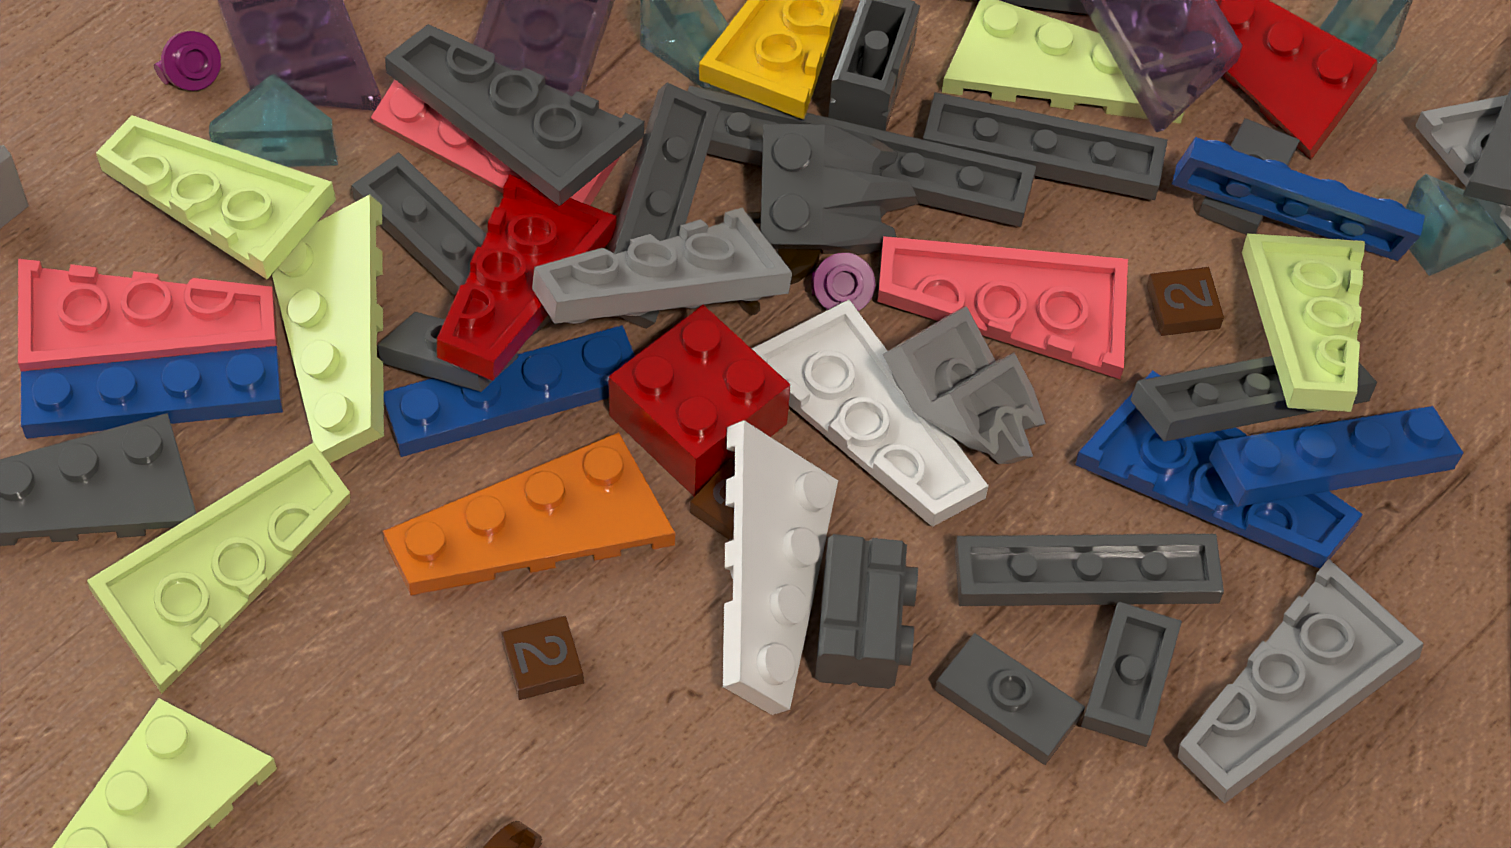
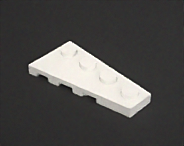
M743 420L727 427V449L735 452V476L726 480V506L734 508V540L725 543V569L730 570L733 579V600L724 604L723 687L769 714L774 715L790 710L838 480Z

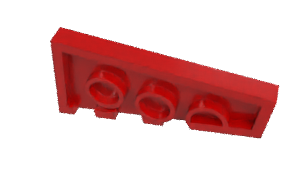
M1150 0L1151 7L1199 54L1204 53L1220 68L1221 75L1236 89L1240 87L1260 107V112L1276 128L1280 126L1289 136L1299 139L1297 148L1310 160H1312L1377 71V59L1270 0Z
M509 174L503 187L501 203L499 207H494L488 221L487 235L482 246H477L470 262V273L466 283L460 285L437 337V358L494 381L549 315L532 289L534 267L599 248H605L613 237L617 216L569 198L559 206L529 182Z

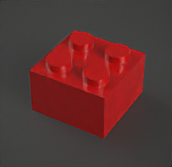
M705 305L700 306L608 376L609 416L693 497L700 492L730 458L735 461V452L727 449V427L744 420L769 437H772L787 425L791 384Z

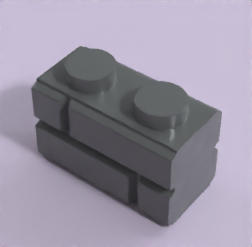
M860 0L832 78L828 118L886 131L906 73L907 64L910 61L915 46L916 27L920 11V5L916 4L915 1Z
M836 534L828 537L815 679L819 682L843 685L857 683L859 686L890 689L895 686L898 666H911L914 626L902 625L903 606H915L918 567L906 566L907 544L903 541L878 538L866 541L863 537Z

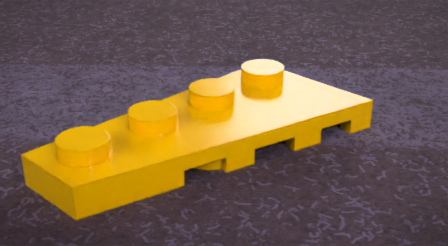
M747 0L699 62V80L804 120L843 0Z

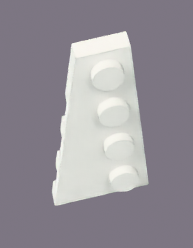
M850 300L752 348L791 384L789 406L932 527L986 498L988 484L953 437L912 411L903 392L896 385L892 371L882 355L887 352V349Z

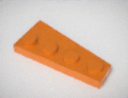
M619 432L383 531L385 545L410 595L495 579L496 573L529 567L530 573L556 568V562L584 556L593 555L594 561L621 556V549L651 544L653 550L675 546V531Z

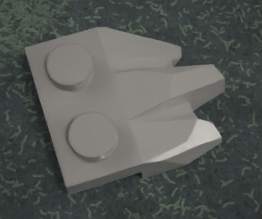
M967 306L946 316L882 354L892 371L896 385L903 392L912 411L919 417L944 430L967 447L988 453L998 464H1012L1033 457L1024 430L1046 424L1034 388L1015 353L997 361L995 360Z

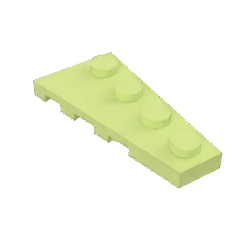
M980 0L946 72L942 93L962 95L963 88L992 92L991 99L1015 102L1016 96L1020 95L1051 99L1050 107L1073 110L1074 105L1090 104L1102 106L1105 114L1181 123L1198 81L1201 66L1000 0Z
M133 115L96 152L103 172L265 279H268L336 200L331 181Z
M1247 233L1242 255L1288 408L1305 409L1308 411L1331 410L1351 412L1358 388L1360 342L1357 341V335L1361 323L1362 307L1359 306V296L1363 286L1361 262L1364 256L1365 241Z

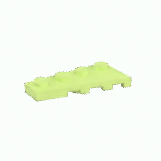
M370 194L318 221L272 274L312 439L328 463H332L384 437L383 361L377 358V333L383 331V308L377 304L376 276L383 275V251L376 247V226L382 225V205Z
M313 442L87 580L89 589L162 694L350 502V491Z
M158 698L52 848H184L207 826L212 829L233 810L232 803L254 783L260 785L277 769L274 758Z

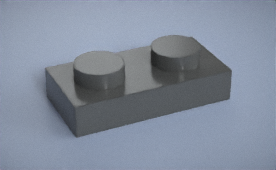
M1118 601L1081 727L1144 747L1147 746L1181 627V620Z

